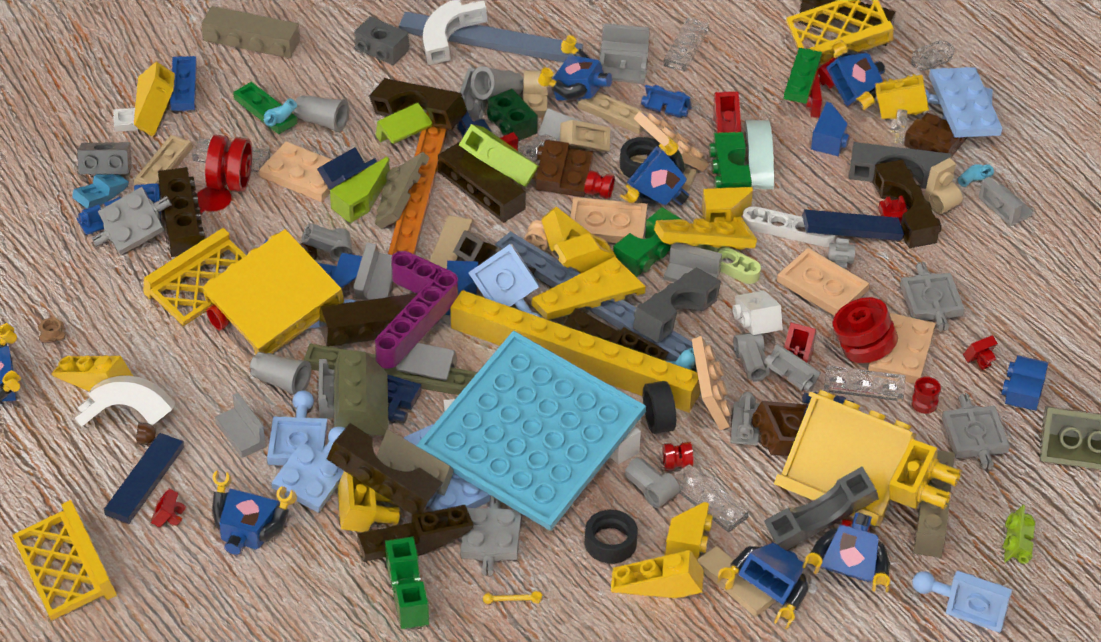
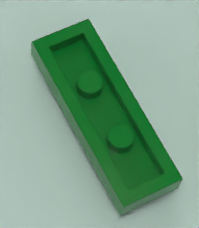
M799 47L784 92V100L807 104L820 65L821 51Z
M252 81L233 92L234 100L263 123L266 111L282 106ZM291 113L284 122L268 127L279 135L297 124V116Z

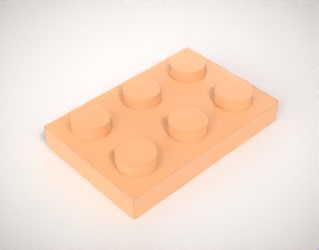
M641 111L634 117L663 146L669 143L668 137L670 136L678 144V150L682 155L684 163L702 172L707 168L709 164L702 158L704 154L696 147H690L688 145L689 140L680 133L676 134L673 131L675 127L665 119L661 121L653 113L647 115Z
M285 141L259 169V176L323 202L330 194V190L317 168L332 159Z
M573 197L570 217L590 233L606 240V242L618 243L629 233L644 239L647 204Z
M809 248L777 275L778 283L834 316L841 307L850 301L861 298L868 292L870 284Z
M890 313L891 320L898 334L897 344L888 355L880 360L869 363L868 373L915 384L916 380L921 378L935 323Z
M702 336L692 339L702 399L720 430L729 428L728 416L732 415L728 401L724 397L728 395V391L724 381L721 380V376H724L723 367L720 361H715L716 358L712 346L706 345Z

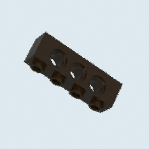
M187 167L158 171L161 198L167 196L172 203V206L163 209L171 257L179 256L205 239L203 227L198 228V225H202L200 210H195V208H199L197 193H192V191H196L194 176L189 177Z

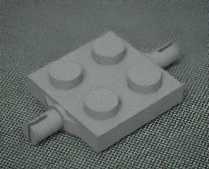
M140 187L98 211L104 223L105 231L92 237V240L96 247L111 240L117 251L122 255L165 231L160 221L159 212L172 206V203L167 196L153 203L148 198L145 190Z
M919 262L915 266L918 275L901 278L900 282L911 317L920 320H936L938 329L946 331L949 328L946 318L960 317L964 314V306L951 273H929L926 263L922 262L921 265V262Z
M965 393V397L964 394H961L958 397L961 408L943 411L942 420L955 453V458L979 457L982 468L987 469L988 467L990 469L994 465L990 455L1008 453L1010 447L995 406H973L969 394Z
M490 496L489 508H467L474 524V529L462 536L461 559L483 561L481 573L487 576V568L488 576L493 574L494 562L518 559L522 514L514 509H501V501L498 499L495 501L493 496Z

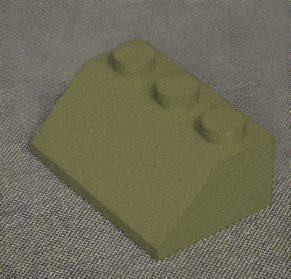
M339 349L334 367V427L346 428L351 423L369 435L384 436L388 429L387 372L366 352Z
M1045 406L1041 431L1040 461L1101 470V414Z

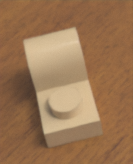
M524 70L523 100L538 115V118H544L547 111L548 86L543 87L538 82L542 70Z
M577 120L560 123V142L569 143L570 149L608 152L610 151L611 127Z
M951 158L931 167L924 198L930 202L932 210L937 214H942L962 203V193L952 182L956 163Z

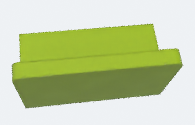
M416 103L377 121L375 136L380 142L389 139L392 144H395L432 127V122L422 107Z

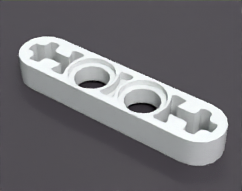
M755 206L748 207L743 212V220L751 231L822 247H829L830 243H836V238L838 237V235L827 236L825 234L798 231L796 228L805 227L801 216ZM773 222H782L784 225H783V226H775V225H773L772 223H773Z

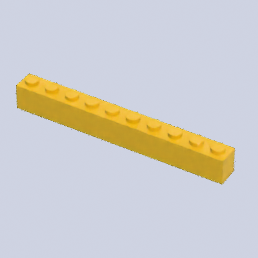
M464 290L460 292L451 305V329L499 346L514 330L603 382L643 396L645 384L667 381L673 393L675 408L690 413L700 396L698 373Z

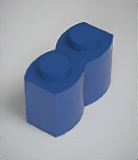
M1017 355L1015 362L1010 361L1007 377H1010V380L1005 379L1002 389V395L1006 396L1005 404L1037 411L1049 362Z

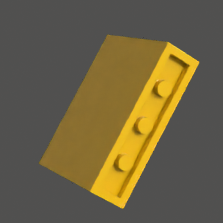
M286 229L272 235L263 245L252 249L247 256L237 263H232L226 271L217 277L209 279L202 287L206 301L208 303L212 301L253 346L255 355L257 352L273 354L319 321L320 306L344 303L342 289Z
M819 390L818 394L810 392L811 401L782 474H777L774 484L814 501L828 492L838 479L863 466L877 490L879 499L858 510L857 513L871 516L870 524L881 526L890 503L889 483L910 440H915L917 434L910 431L911 425L898 420L893 425L884 421L886 415L870 410L868 415L859 411L860 405L848 400H845L843 404L833 401L835 395L823 390Z

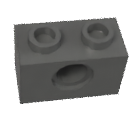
M370 16L354 31L356 50L393 66L409 51V32Z
M130 142L81 143L77 150L79 174H128L132 167Z

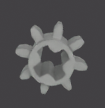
M836 238V243L829 244L828 260L847 269V263L854 264L855 245L849 244V239Z

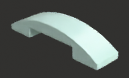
M745 120L752 188L774 189L773 141L770 121Z

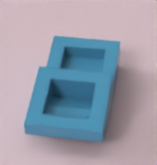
M119 174L94 175L93 184L73 189L72 198L88 209L111 200L126 189L129 182Z

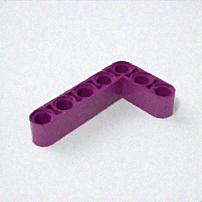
M407 251L396 252L391 257L392 280L397 285L417 293V295L375 339L376 362L385 369L397 366L451 308V305L458 297V277L454 272Z

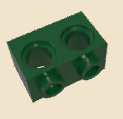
M513 89L488 98L487 117L490 122L496 124L503 136L514 132L518 137V141H521L538 133V115Z

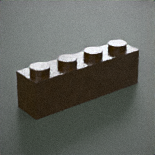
M460 141L438 154V173L503 223L526 209V191L520 185L510 180L505 174L459 145Z
M417 293L320 306L319 326L326 346L375 340Z

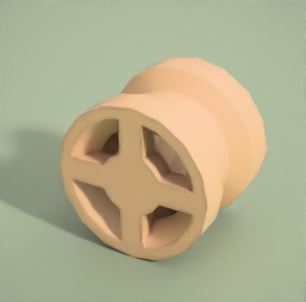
M532 221L528 226V232L524 240L544 251L548 247V241L542 221Z

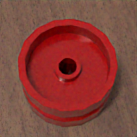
M216 134L212 136L205 164V180L208 188L222 190L227 184L230 191L243 193L246 190L251 175L253 157L252 143L249 138L236 137L231 143L228 136Z
M866 297L850 301L841 307L834 316L832 322L833 329L840 341L844 355L850 361L871 363L880 360L888 355L897 344V330L891 320L887 305L880 299Z

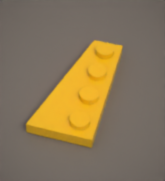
M741 216L733 217V221L727 222L724 217L715 218L714 222H707L703 218L694 219L693 223H689L684 219L656 220L654 228L661 241L667 244H675L676 242L686 243L691 246L704 244L715 248L729 246L743 250L745 248H755L757 238Z
M613 257L533 297L532 306L546 320H551L569 315L575 308L585 306L595 308L601 306L603 301L614 299L616 302L624 300L625 295L635 293L638 296L645 294L646 286L616 257Z

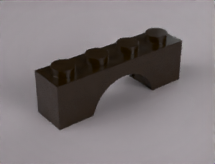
M802 0L800 13L838 0ZM860 2L859 4L860 6L870 9L872 6L864 2ZM844 6L839 8L837 13L849 16L852 9ZM882 7L887 20L891 22L894 28L896 11ZM856 10L852 18L863 22L867 14ZM820 14L817 15L815 20L827 23L830 16ZM871 16L867 24L876 26L882 24L879 18ZM799 21V24L806 26L808 25V23L804 21Z
M384 78L369 95L377 115L390 116L418 103L423 110L428 111L433 126L451 130L468 112L460 92Z
M903 159L876 164L873 184L881 199L890 197L891 200H899V196L904 198L908 211L902 215L901 227L904 234L903 239L908 248L937 243L938 234L941 232V222L933 214L930 202L925 200L921 186L916 184L911 169L907 168Z
M349 423L333 442L326 459L410 514L425 513L435 500L443 482L421 468L412 471H399L388 467L374 453L373 437Z

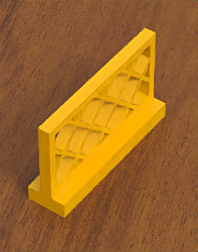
M838 0L786 18V23L798 49L799 47L804 48L802 43L805 38L816 41L815 46L807 49L822 52L820 65L825 64L834 57V49L830 47L831 44L843 40L847 49L861 52L893 41L894 28L891 22L887 20L878 0H872L873 4L870 9L859 5L862 0ZM846 6L852 10L849 16L837 13L838 9ZM856 10L867 14L863 22L852 18ZM826 14L830 18L827 23L815 20L817 15ZM871 16L879 18L882 24L876 26L867 23ZM834 18L845 21L842 29L831 26ZM804 21L808 25L805 31L795 28L793 23ZM849 23L860 27L859 31L855 33L845 30ZM812 25L823 28L820 36L808 33ZM827 30L839 34L836 39L831 41L824 38Z
M221 228L145 276L143 293L149 299L154 298L184 327L204 314L208 307L214 305L212 301L208 303L207 301L197 300L198 292L203 293V286H199V278L211 279L221 274L218 273L219 265L230 266L247 255L230 240V233L226 229ZM229 249L235 255V260L220 259V255ZM205 264L216 265V272L200 271V269ZM195 277L196 285L180 284L181 279ZM166 289L176 290V298L164 297L161 292ZM179 292H195L194 300L180 299ZM178 305L193 306V311L183 316L177 308Z
M72 500L61 504L63 511L12 535L51 621L103 595L106 600L117 596ZM63 521L64 526L60 534L49 532L52 526ZM31 536L38 537L34 547L22 544L23 540ZM45 539L56 541L51 551L40 549ZM63 542L74 544L69 554L58 552ZM37 555L47 557L43 567L32 565ZM54 559L65 561L61 571L50 569ZM72 562L83 564L78 575L68 573ZM46 575L57 577L52 587L41 585ZM64 579L75 581L70 591L59 589ZM82 583L92 584L94 587L93 590L85 594L77 593ZM56 595L66 597L63 605L52 609L51 604Z

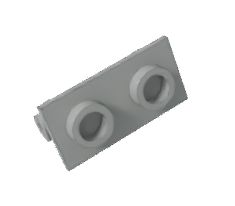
M778 343L772 354H769L764 361L767 369L773 370L782 377L784 375L787 376V380L800 388V391L811 392L821 374L820 371Z
M744 392L739 402L734 401L731 443L758 446L759 429L753 427L752 415L759 404L755 403L756 399L751 392Z

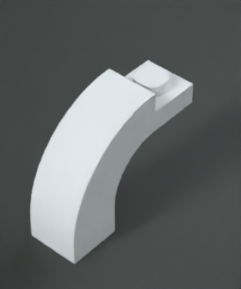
M452 0L437 8L430 15L423 30V43L428 65L450 61L448 39L453 32L462 27L488 22L484 0L461 5L460 0Z
M116 376L103 380L91 388L88 393L91 398L89 397L77 407L79 412L75 420L83 426L106 407L123 404L139 411L149 424L154 425L173 409L175 402L162 388L147 379L136 376Z

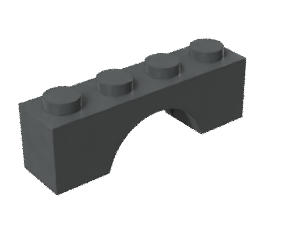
M853 142L849 179L873 182L876 164L903 159L907 168L911 169L913 178L918 181L921 188L926 189L931 167L951 158V154Z
M697 267L690 272L683 274L674 283H670L658 294L655 293L643 304H639L633 314L635 317L633 329L657 343L673 332L677 315L676 310L694 309L704 311L717 302L721 281Z
M862 466L838 479L836 484L818 499L803 506L788 507L764 520V523L774 542L783 549L788 550L877 501L879 497L875 486Z

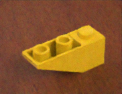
M157 61L138 76L133 124L139 130L152 137L157 131L174 90L175 73Z
M69 355L62 358L58 362V366L51 373L54 377L86 391H90L97 383L111 377L133 376L121 356Z
M690 550L613 568L611 591L612 593L666 598L690 596L702 593L704 569Z

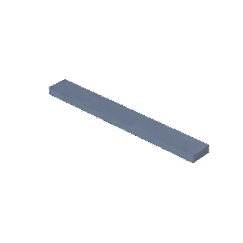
M405 11L399 24V29L409 32V34L423 36L424 26L430 16ZM477 24L456 30L448 39L450 42L564 62L568 56H574L572 53L566 54L562 52L561 44L563 40ZM576 43L575 47L578 50L580 48L583 50V44Z

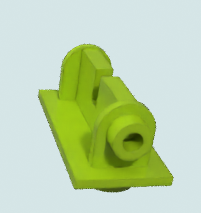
M1022 505L1015 513H1010L1005 522L1007 534L1003 543V549H1005L1004 562L1014 557L1018 559V562L1026 564L1032 559L1033 542L1031 540L1034 538L1035 520L1032 515L1025 514V505Z

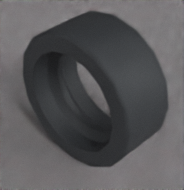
M636 137L625 142L620 149V169L623 174L631 178L642 163L634 162L630 158L636 155L649 156L656 146L659 147L661 143L649 137Z
M667 381L645 384L643 387V404L646 405L645 417L650 431L653 434L674 431L677 419L675 401L670 385Z
M608 509L592 515L586 522L584 544L587 552L594 559L602 563L614 564L627 560L633 555L637 547L638 528L636 522L630 515L620 510ZM612 528L624 532L628 538L620 544L610 545L598 541L594 536L602 529Z

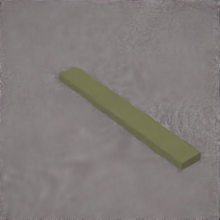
M310 343L304 361L310 362L311 370L319 371V359H327L329 369L334 370L340 348ZM369 354L376 361V355ZM396 366L390 369L383 368L388 375L421 384V389L459 395L478 373L451 368L448 380L443 381L397 371Z

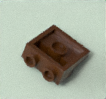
M926 112L921 119L917 118L907 129L904 146L916 150L951 154L952 158L968 137L954 138L947 120Z
M545 139L544 146L539 145L537 160H540V163L532 177V180H536V190L585 197V182L591 170L594 158L593 152L570 149L567 142Z
M761 401L752 415V425L759 429L761 445L768 448L770 455L789 456L803 421L807 404Z

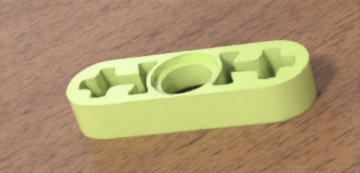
M704 244L695 246L721 253L722 259L729 258L734 261L729 264L721 261L720 272L745 284H753L760 279L761 265L756 260L727 246H722L721 248Z

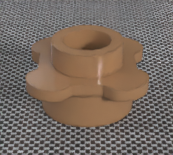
M56 318L44 319L38 325V330L41 331L39 340L43 343L63 340L65 338V333L62 331L64 323Z

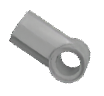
M308 223L304 228L302 243L330 253L332 260L338 262L341 253L352 254L351 236L348 230L343 228L330 230L313 223Z
M747 333L734 335V352L737 358H741L747 378L752 379L753 382H758L769 376L770 369H767V365L764 363L766 356L764 354L765 347L762 334L752 335Z
M636 457L625 469V477L643 491L645 499L654 508H659L680 493V486L671 474L665 473L662 475L642 458Z

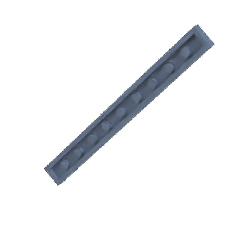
M511 231L495 243L501 248L513 244L523 261L536 268L533 276L552 288L580 274L572 268H566L559 260ZM614 299L603 301L601 306L595 308L585 306L586 309L620 330L625 327L668 351L669 353L666 358L670 361H676L684 350L693 348L690 340L675 331L657 343L633 329L635 319L633 314L636 307L624 300L616 302ZM696 363L692 368V371L695 372L697 371Z

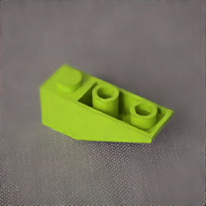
M471 124L459 144L476 158L527 187L539 167L485 127Z
M383 158L331 189V209L350 224L369 213L386 184V176L390 171L389 158Z

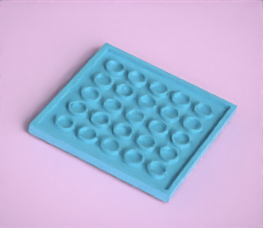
M513 330L416 446L449 465L456 475L551 531L646 412V405Z

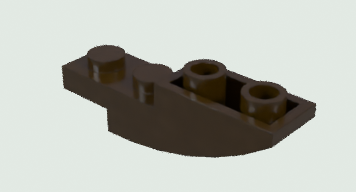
M578 308L574 309L564 323V326L661 360H665L669 353L625 327L619 332Z
M460 505L412 515L411 523L357 533V543L364 562L385 558V541L408 537L414 538L417 555L420 556L462 537L474 529V524L466 505Z

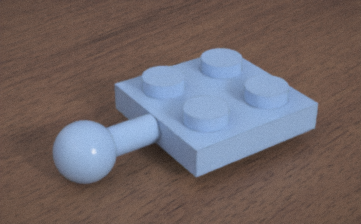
M509 244L469 272V275L486 299L509 307L515 305L518 310L541 317L538 313L532 312L523 299L541 286L513 244Z
M301 390L293 396V406L297 409L296 417H273L267 455L268 465H285L301 442L320 452L325 448L328 427L327 419L306 418L307 411L314 404V398L310 392Z
M333 427L328 434L329 442L322 452L301 442L272 481V488L277 491L281 486L286 487L285 495L288 497L291 490L295 491L297 502L319 513L338 487L344 470L335 466L326 458L333 442L345 428Z
M920 571L913 577L912 585L918 593L927 594L932 591L949 597L946 614L1001 633L1012 589L960 571H956L952 586L935 581L933 575L927 571Z

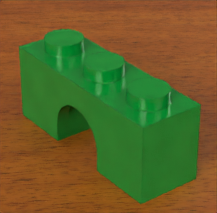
M743 132L714 133L713 143H709V157L714 158L712 160V174L717 175L714 178L715 188L752 187L749 165H744L746 147Z
M663 207L646 220V239L638 238L629 233L613 246L616 258L636 277L648 271L656 261L667 255L672 244L661 241L655 232L656 220H677L681 218Z
M408 537L385 541L386 564L400 629L429 625V604L424 582L420 580L418 555L414 538Z

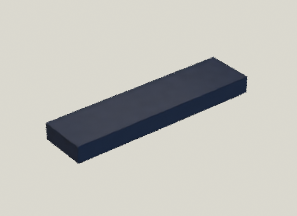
M804 209L802 214L806 233L901 241L904 235L899 218L807 209Z
M159 433L104 508L105 515L130 524L183 450L184 441Z

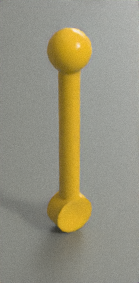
M534 591L529 595L495 596L491 593H486L482 599L485 604H491L493 601L531 600L533 603H540L542 601V593Z

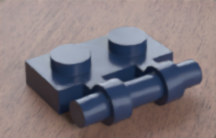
M387 374L388 403L390 404L388 407V421L395 422L397 420L405 423L408 413L401 411L400 408L403 407L409 410L413 408L421 393V384Z

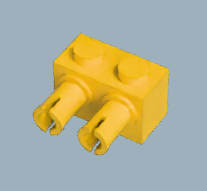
M909 74L902 79H889V81L885 79L883 82L875 84L881 119H896L907 114L918 115L929 110L923 75L912 74V77H910Z
M911 439L889 483L890 500L914 509L917 508L919 503L924 501L945 510L951 493L929 486L928 483L935 478L956 487L962 470L940 463L937 458L936 447Z
M343 472L338 484L340 529L366 532L374 522L398 524L400 518L399 507L377 506L376 501L393 502L347 472Z

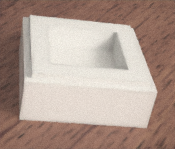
M135 108L113 110L115 132L139 130L133 125Z

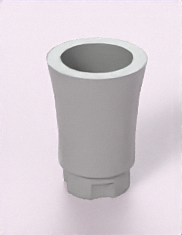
M480 66L472 74L471 89L473 94L481 100L488 99L509 89H513L519 95L523 90L524 79L520 73Z
M301 95L296 98L297 107L293 113L297 118L327 127L336 132H341L346 126L349 116L347 100L327 99L311 95Z
M257 352L250 363L251 376L279 387L292 395H295L298 391L306 390L311 378V364L309 361Z

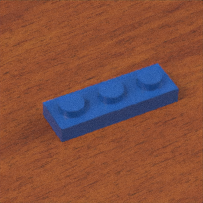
M196 56L172 57V72L175 73L174 90L170 98L171 111L195 110Z

